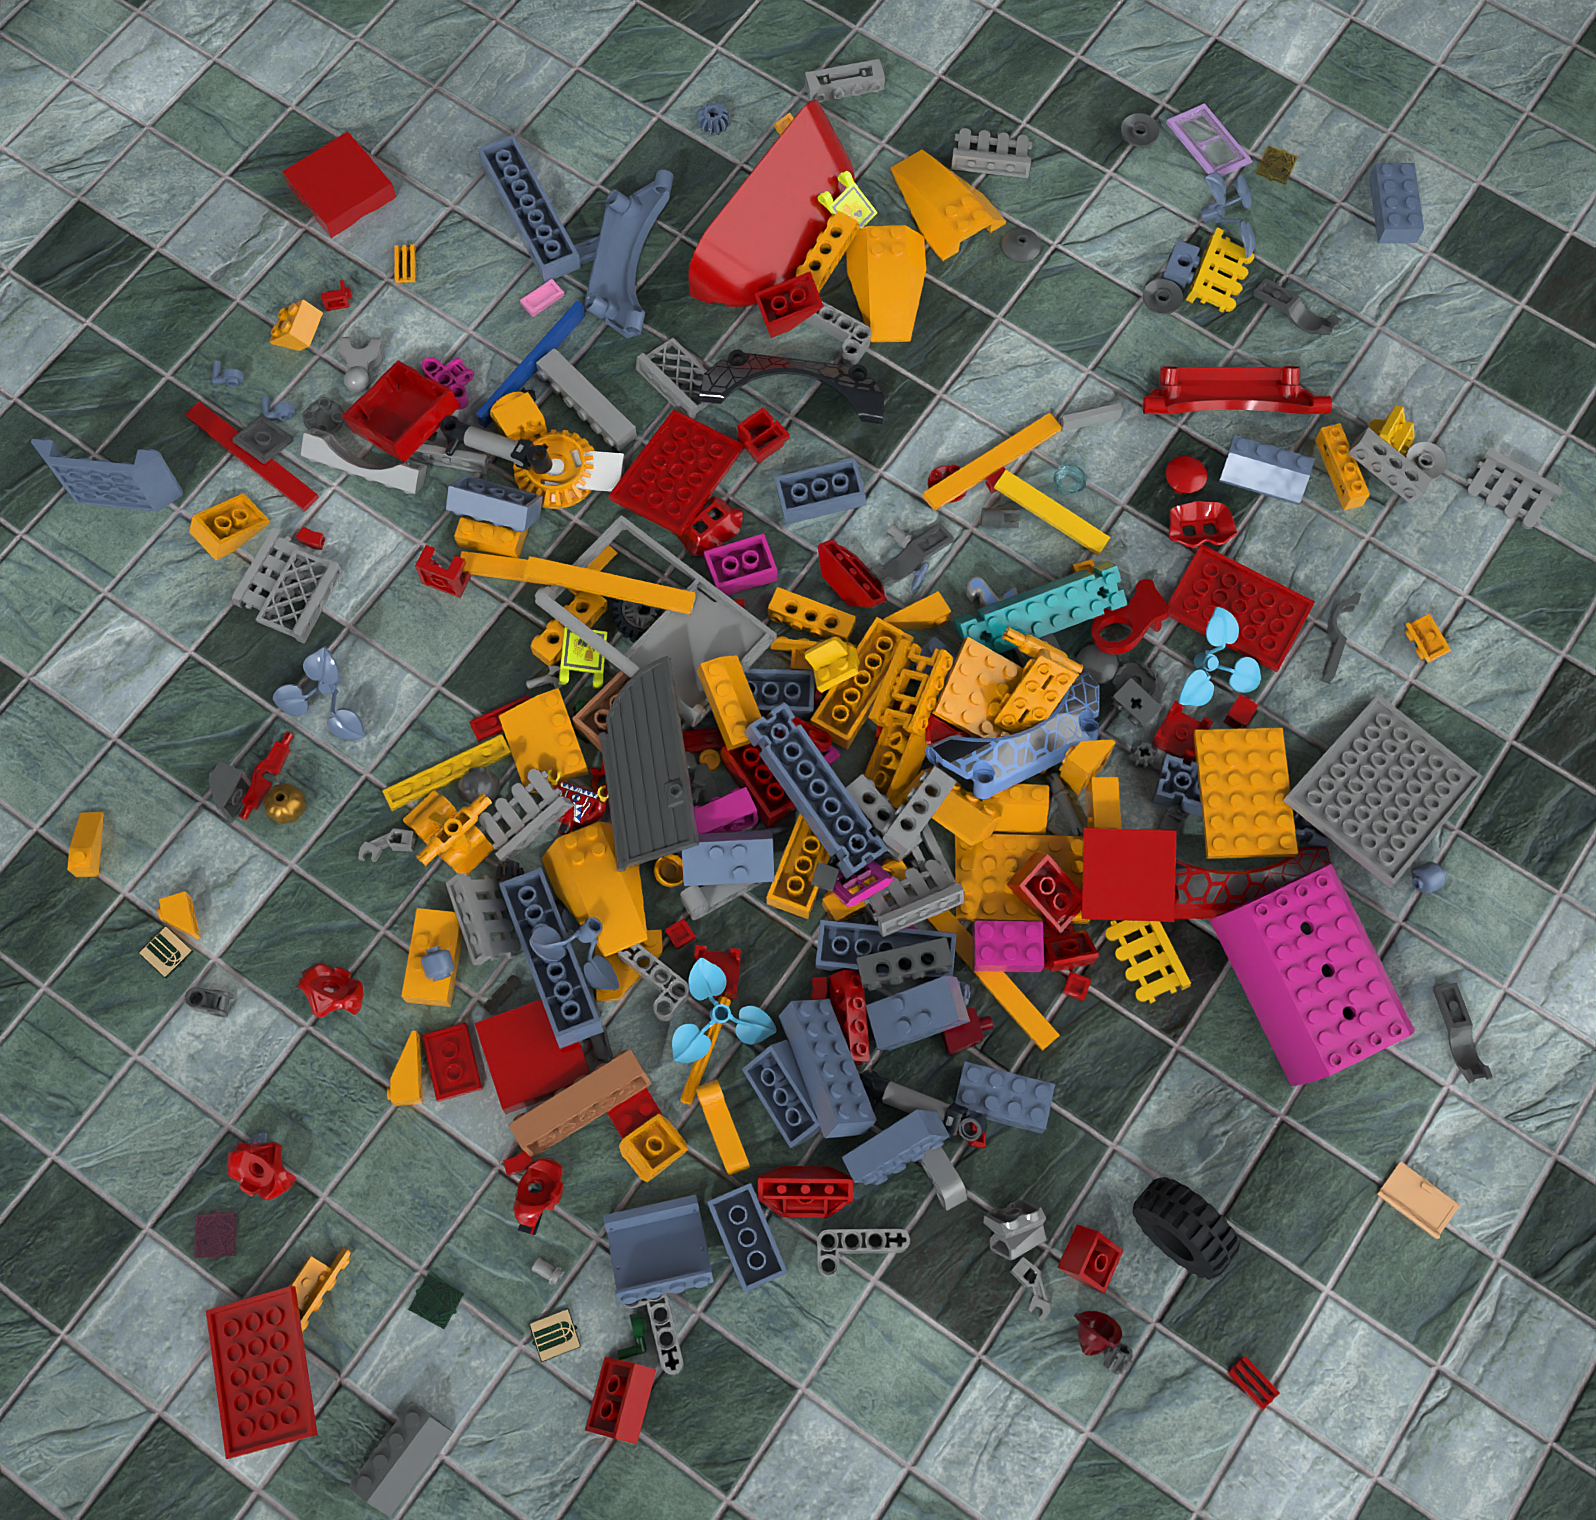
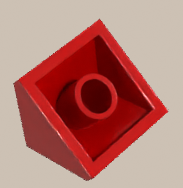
M1086 930L1043 938L1049 972L1091 965L1099 957Z

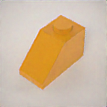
M186 891L159 899L160 907L157 908L161 920L196 940L201 938L192 897Z

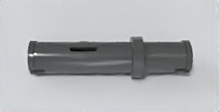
M1058 773L1052 774L1054 781L1049 775L1045 780L1053 793L1054 800L1057 801L1073 836H1080L1078 829L1083 834L1084 825L1074 808L1068 790L1065 789Z

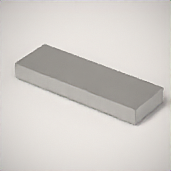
M1114 403L1063 415L1060 423L1062 426L1061 431H1069L1120 419L1123 411L1122 403Z

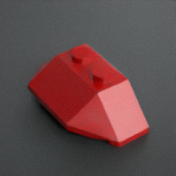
M834 539L818 545L821 575L848 606L873 607L886 601L887 598L881 582L853 552L844 546L838 545V542Z
M780 1166L758 1176V1200L780 1217L829 1218L846 1204L853 1201V1179L850 1175L829 1166Z

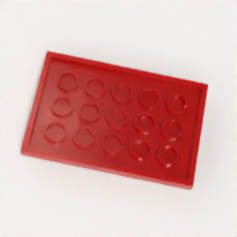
M673 409L610 492L609 500L682 536L743 452L744 444Z
M1201 544L1168 602L1170 606L1168 617L1206 636V628L1215 607L1223 608L1235 617L1239 626L1236 641L1232 644L1225 643V646L1246 657L1253 658L1257 663L1278 672L1315 601Z
M285 1287L206 1310L226 1459L317 1436L296 1287Z

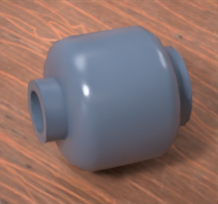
M1427 862L1412 871L1411 883L1416 890L1429 894L1445 885L1447 875L1441 865L1435 862Z
M439 946L427 949V955L421 958L425 976L428 979L433 978V982L450 977V972L454 970V964L449 950H440Z

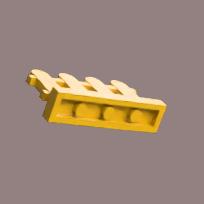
M1217 227L1208 240L1185 300L1193 303L1198 297L1203 304L1208 302L1219 307L1218 311L1224 312V310L1230 312L1236 307V301L1230 298V295L1237 296L1242 291V285L1236 282V279L1243 280L1248 275L1247 268L1242 266V264H1250L1254 259V254L1252 253L1249 258H1246L1245 247L1243 246L1242 248L1230 242L1228 237L1225 239L1221 238L1224 230ZM1224 255L1238 260L1237 263L1224 258ZM1218 270L1231 275V279L1219 274ZM1212 286L1225 291V295L1211 289Z
M1116 920L1110 922L1111 927L1106 930L1105 936L1109 941L1119 940L1121 947L1116 950L1115 956L1119 961L1129 960L1132 967L1126 970L1125 976L1131 982L1139 980L1142 987L1137 989L1135 994L1138 1001L1145 1002L1149 1000L1151 1004L1156 1002L1154 997L1169 990L1171 994L1177 992L1175 987L1180 986L1184 990L1191 986V982L1159 921L1124 920L1118 924ZM1148 925L1152 930V933L1148 934L1145 929V927ZM1140 930L1143 937L1127 944L1124 936ZM1158 945L1162 950V953L1158 954L1155 948ZM1150 950L1153 957L1137 964L1134 956ZM1170 966L1173 973L1168 974L1165 967ZM1160 970L1163 977L1147 984L1144 977Z

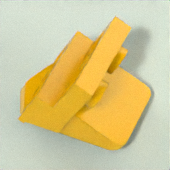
M1395 405L1392 412L1387 415L1386 420H1371L1368 427L1406 457L1407 451L1413 446L1415 431L1414 423L1405 421L1404 407Z
M835 636L818 642L804 653L806 660L813 667L816 686L821 693L859 673L857 665L860 662L857 649Z

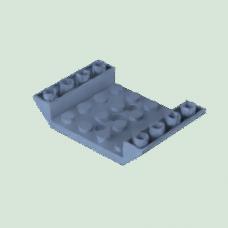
M41 438V440L32 439L31 441L32 445L77 504L158 512L183 496L184 491L160 452L154 449L138 450L133 465L129 462L112 463L108 460L73 459L64 456L54 441Z

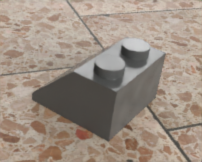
M219 761L211 769L208 782L217 809L228 822L233 823L243 805L242 800L252 782L242 770Z

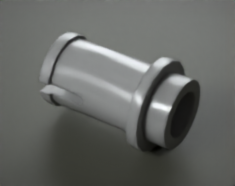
M895 524L887 530L886 535L898 543L900 549H906L909 543L913 541L910 534L906 535Z
M540 1257L532 1267L533 1272L549 1280L551 1285L553 1283L557 1285L564 1274L559 1266L556 1268Z

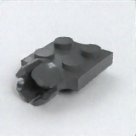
M689 751L685 752L690 783L695 779L704 782L706 785L704 789L700 790L698 801L693 803V807L704 806L715 797L722 798L707 763L698 765L692 753Z

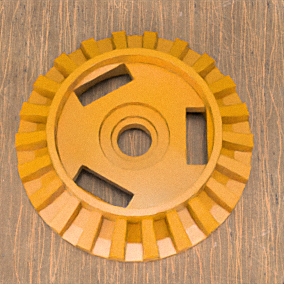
M554 429L549 433L541 432L539 436L529 439L530 442H533L534 446L542 445L547 448L546 450L551 460L560 459L564 463L562 471L565 472L556 476L547 473L537 474L532 467L528 471L517 467L514 463V477L518 489L542 495L543 508L562 509L573 506L585 499L592 491L589 489H578L575 486L578 483L585 486L586 482L582 480V477H591V474L585 472V469H593L594 465L586 464V461L594 459L593 456H584V453L595 451L585 438L582 439L575 432L571 434L568 430L557 432ZM574 450L578 451L582 462L581 466L577 468L570 453ZM550 481L561 483V485L549 486L541 484V482Z

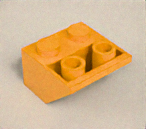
M305 300L292 303L285 308L283 307L277 315L279 318L277 324L270 332L272 336L269 343L297 351L310 347L323 312Z

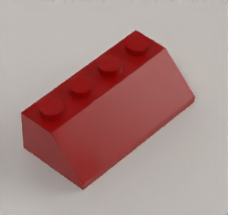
M749 743L729 751L726 746L721 748V762L740 789L747 788L757 809V815L766 828L784 819L796 808L759 755L762 751L759 744L754 747Z

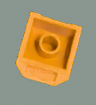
M657 1114L623 1138L619 1144L622 1157L634 1169L639 1179L645 1182L652 1180L688 1150L684 1138L672 1123L661 1114Z

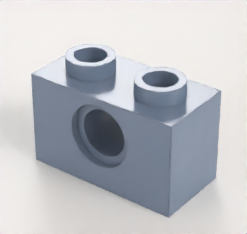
M1177 240L1163 279L1173 281L1181 290H1184L1187 283L1191 284L1195 272H1192L1193 267L1197 268L1201 257L1198 256L1200 248Z

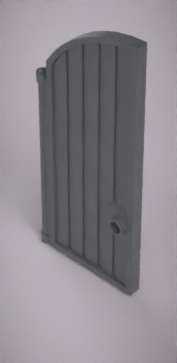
M665 656L644 667L627 682L615 698L607 714L608 733L602 732L599 734L618 872L625 871L626 867H632L699 845L671 658Z

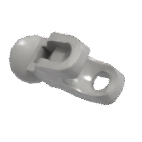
M341 337L339 353L344 366L348 370L344 375V384L351 392L360 393L365 391L370 384L371 372L382 364L384 347L381 338H371L367 347L356 349L351 342V337Z

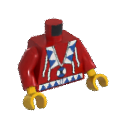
M552 769L548 771V780L554 789L559 788L562 791L560 796L569 798L574 804L572 808L557 820L561 822L558 830L559 834L564 836L571 833L573 827L581 829L602 818L608 804V795L604 794L605 785L600 787L598 792H594L564 781H560L559 784L557 781L562 777L561 770L558 771L557 778L552 776Z

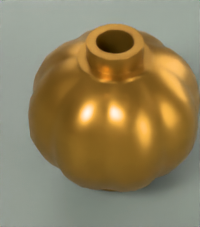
M290 783L273 786L264 797L266 815L280 825L296 822L306 810L303 791Z

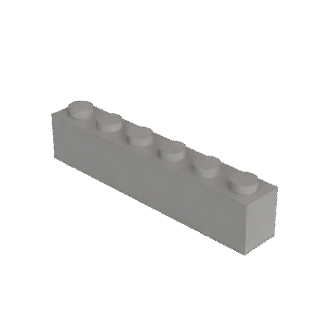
M555 348L536 362L539 378L543 382L547 381L552 391L557 395L560 394L566 405L570 408L573 407L583 421L589 422L592 430L596 434L600 433L610 448L614 447L619 452L637 437L636 427Z

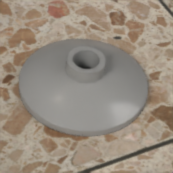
M1419 442L1411 446L1407 451L1406 458L1432 478V480L1440 477L1446 470V455L1440 447L1433 443Z

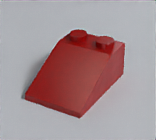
M811 271L754 293L770 338L792 330L824 307Z
M1035 852L1007 883V886L1024 904L1058 933H1062L1081 911L1082 892L1049 854Z

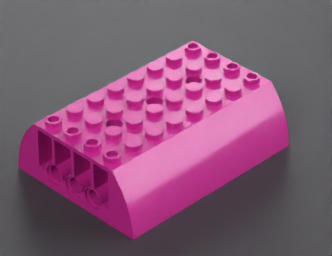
M1332 863L1318 867L1210 919L1219 941L1291 1086L1302 1085L1331 1076L1411 1036L1415 1032V1028ZM1303 922H1307L1311 927L1308 935L1303 934L1300 929ZM1324 964L1331 967L1332 973L1329 977H1325L1322 974L1321 969ZM1346 1006L1351 1008L1353 1012L1352 1018L1349 1020L1343 1016V1009Z

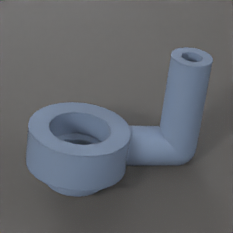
M213 361V384L226 383L229 387H238L243 383L244 374L242 371L225 369L221 375L222 362Z
M267 396L261 398L263 416L268 420L279 418L282 421H288L295 416L294 404L280 402L275 404L274 410L271 411L270 398Z

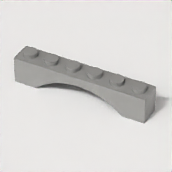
M311 428L303 434L300 456L308 458L310 462H320L326 464L331 469H341L349 475H359L367 481H377L383 483L385 487L401 489L406 494H415L423 489L427 465L409 459L405 462L390 465L370 463L348 452L331 433Z

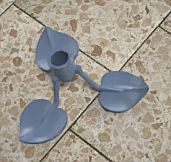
M1218 172L1210 173L1203 180L1209 185L1216 202L1201 209L1202 219L1205 223L1215 221L1216 224L1220 222L1239 223L1246 258H1249L1256 245L1251 225L1245 223L1243 219L1222 218L1225 215L1224 207L1241 200L1245 209L1252 206V194L1247 186V182L1242 175L1237 176L1235 184L1239 196L1226 202V186L1223 177Z
M326 646L310 654L303 663L306 675L312 680H319V683L312 690L303 695V691L298 685L285 684L279 687L273 694V701L281 710L292 716H301L309 708L306 698L310 697L317 690L323 694L332 693L330 710L332 717L327 721L329 730L335 736L344 740H358L366 736L361 719L354 711L341 708L335 712L336 696L339 692L336 688L341 682V677L336 662Z
M565 907L561 913L562 923L567 929L574 930L575 934L561 941L559 933L548 926L539 927L532 933L529 943L533 951L542 959L553 962L559 961L565 956L563 945H566L576 937L583 943L591 942L587 955L589 963L583 966L585 980L592 987L601 990H617L619 988V982L611 964L600 955H596L592 959L595 944L598 942L596 937L603 929L602 923L597 918L590 917L580 926L576 918Z

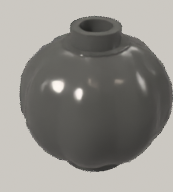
M485 767L470 768L469 773H465L458 783L460 798L469 804L480 796L481 793H484L485 797L493 801L500 789L498 778L492 772L486 771Z

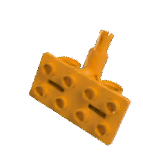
M1008 626L1006 628L1007 631H1004L1002 639L1018 646L1019 651L1034 658L1030 659L1025 665L1022 673L1023 679L1012 694L1006 693L1001 700L999 713L994 719L995 725L1016 734L1048 719L1072 683L1079 676V673L1082 672L1083 665L1069 659L1065 652L1055 648L1048 642L1042 641L1031 634H1022Z
M432 791L403 819V822L427 844L416 855V858L424 866H427L438 855L457 874L466 873V876H468L495 850L485 835L474 825L479 819L478 815L492 804V801L485 797L484 793H481L469 806H463L457 812L455 807L443 795Z

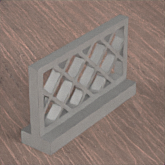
M671 338L647 355L642 353L637 356L636 370L680 413L694 419L696 413L711 404L701 402L696 405L691 400V396L700 397V392L692 391V385L701 386L703 381L693 379V373L703 375L707 370L674 338ZM673 346L678 351V354L666 353V350ZM654 357L663 358V364L653 363L651 359ZM665 359L677 360V366L665 365ZM679 361H688L691 367L679 366ZM664 370L676 371V377H668L664 374ZM679 372L691 373L690 379L678 378ZM678 383L690 384L689 390H681L678 387Z
M295 548L255 620L258 623L296 638L297 641L305 644L343 574L340 564L334 561L330 563ZM300 556L305 558L308 564L295 568L294 562ZM319 565L326 567L324 573L317 576L314 575L313 567ZM310 569L312 577L300 581L298 572ZM295 574L298 582L286 586L284 582L286 577ZM315 582L316 587L314 591L305 594L302 585ZM300 587L303 595L290 599L288 590ZM286 592L288 600L276 604L274 599L276 595ZM305 600V608L295 612L292 603ZM290 604L293 613L281 617L278 608ZM276 610L278 618L270 621L264 619L267 612ZM295 617L296 624L293 630L284 627L282 621Z

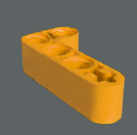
M715 1079L695 1087L727 1175L731 1176L750 1168L718 1080Z

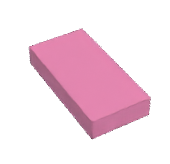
M550 279L522 298L520 303L534 317L565 295L557 283Z

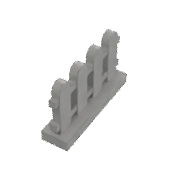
M963 128L959 134H955L958 148L953 150L951 170L1028 178L1031 156H1027L1028 149H1032V142H1029V138L1026 135H1019L1017 141L1009 140L1010 137L1007 133H1000L998 138H990V133L986 130L980 131L979 136H972L969 129ZM970 142L978 143L977 150L969 149ZM989 145H997L996 152H989ZM1008 147L1016 148L1015 155L1008 154Z
M490 426L482 428L493 433V428ZM439 427L435 431L438 432L435 441H429L428 438L408 458L416 462L487 474L489 469L488 459H490L491 454L459 444L452 456L446 455L445 451L449 446V442Z
M1490 447L1477 465L1480 470L1474 479L1469 478L1466 482L1469 485L1467 488L1468 496L1477 497L1481 492L1487 496L1485 499L1487 507L1494 508L1498 503L1505 506L1503 514L1506 518L1511 519L1516 514L1523 516L1522 526L1525 529H1531L1535 524L1539 526L1543 521L1540 519V516L1545 508L1548 507L1550 509L1554 504L1553 502L1563 491L1561 487ZM1491 475L1498 479L1492 490L1485 487ZM1509 486L1516 489L1510 501L1503 497ZM1527 497L1535 500L1529 511L1521 508Z
M273 527L233 593V604L242 608L243 604L246 603L245 607L249 610L252 607L261 610L267 598L261 596L260 593L263 589L268 592L272 591L277 580L270 576L273 572L280 575L286 565V562L280 560L283 554L290 557L296 548L315 556L310 552L311 548L308 546L302 548L291 543L292 539L288 536L283 539L281 530ZM298 556L295 568L301 567L303 564L307 565L306 559ZM304 571L298 572L300 581L305 580ZM296 575L287 576L285 585H290L293 581L298 582ZM294 589L288 590L290 599L295 598ZM286 592L276 595V604L280 603L282 599L288 600ZM284 607L278 608L280 616H284ZM276 610L267 612L265 617L270 620L272 616L278 618Z
M530 770L528 779L531 783L526 787L523 784H514L511 789L514 798L511 801L499 798L495 802V807L498 810L495 815L488 812L480 814L479 822L482 826L479 829L482 833L487 832L495 842L492 847L498 850L495 854L500 861L512 860L574 806L569 798L560 796L562 791L559 788L554 789L546 779L549 777L546 771ZM535 788L544 799L540 804L530 794ZM518 803L527 813L524 818H521L514 808ZM502 817L511 827L507 833L497 822Z
M928 860L925 863L926 871L919 873L915 868H909L905 872V880L899 882L896 877H893L894 881L890 883L891 885L863 900L865 905L870 903L875 911L873 918L875 921L878 920V928L882 937L964 903V889L960 883L957 884L955 880L950 881L944 873L946 871L944 864L939 865L936 860ZM928 878H931L936 886L931 890L924 881ZM910 886L916 896L909 898L904 888ZM890 895L895 905L889 907L884 897Z
M458 873L446 883L473 965H481L488 959L494 961L498 959V956L507 955L508 959H513L516 957L515 954L520 951L521 945L517 940H510L508 933L514 929V925L511 920L503 919L501 915L506 910L507 905L504 900L496 899L494 893L500 888L498 881L489 879L488 875H483L480 877L481 879L471 880L470 876H466V873ZM486 894L487 900H478L477 895ZM493 914L495 920L485 921L483 915ZM490 935H500L502 940L492 941Z

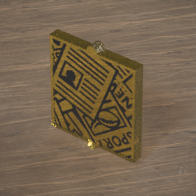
M1268 146L1256 174L1269 178L1270 181L1274 180L1286 185L1298 156L1287 153L1283 149L1279 150Z

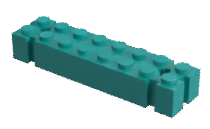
M1106 561L1093 566V572L1082 570L976 610V616L967 613L953 619L956 633L963 639L970 637L999 654L1017 647L1013 643L1002 639L1004 631H1007L1006 628L1008 626L1022 634H1031L1039 639L1104 614V608L1113 611L1126 606L1127 601L1124 589L1117 586V583L1121 582L1118 566Z

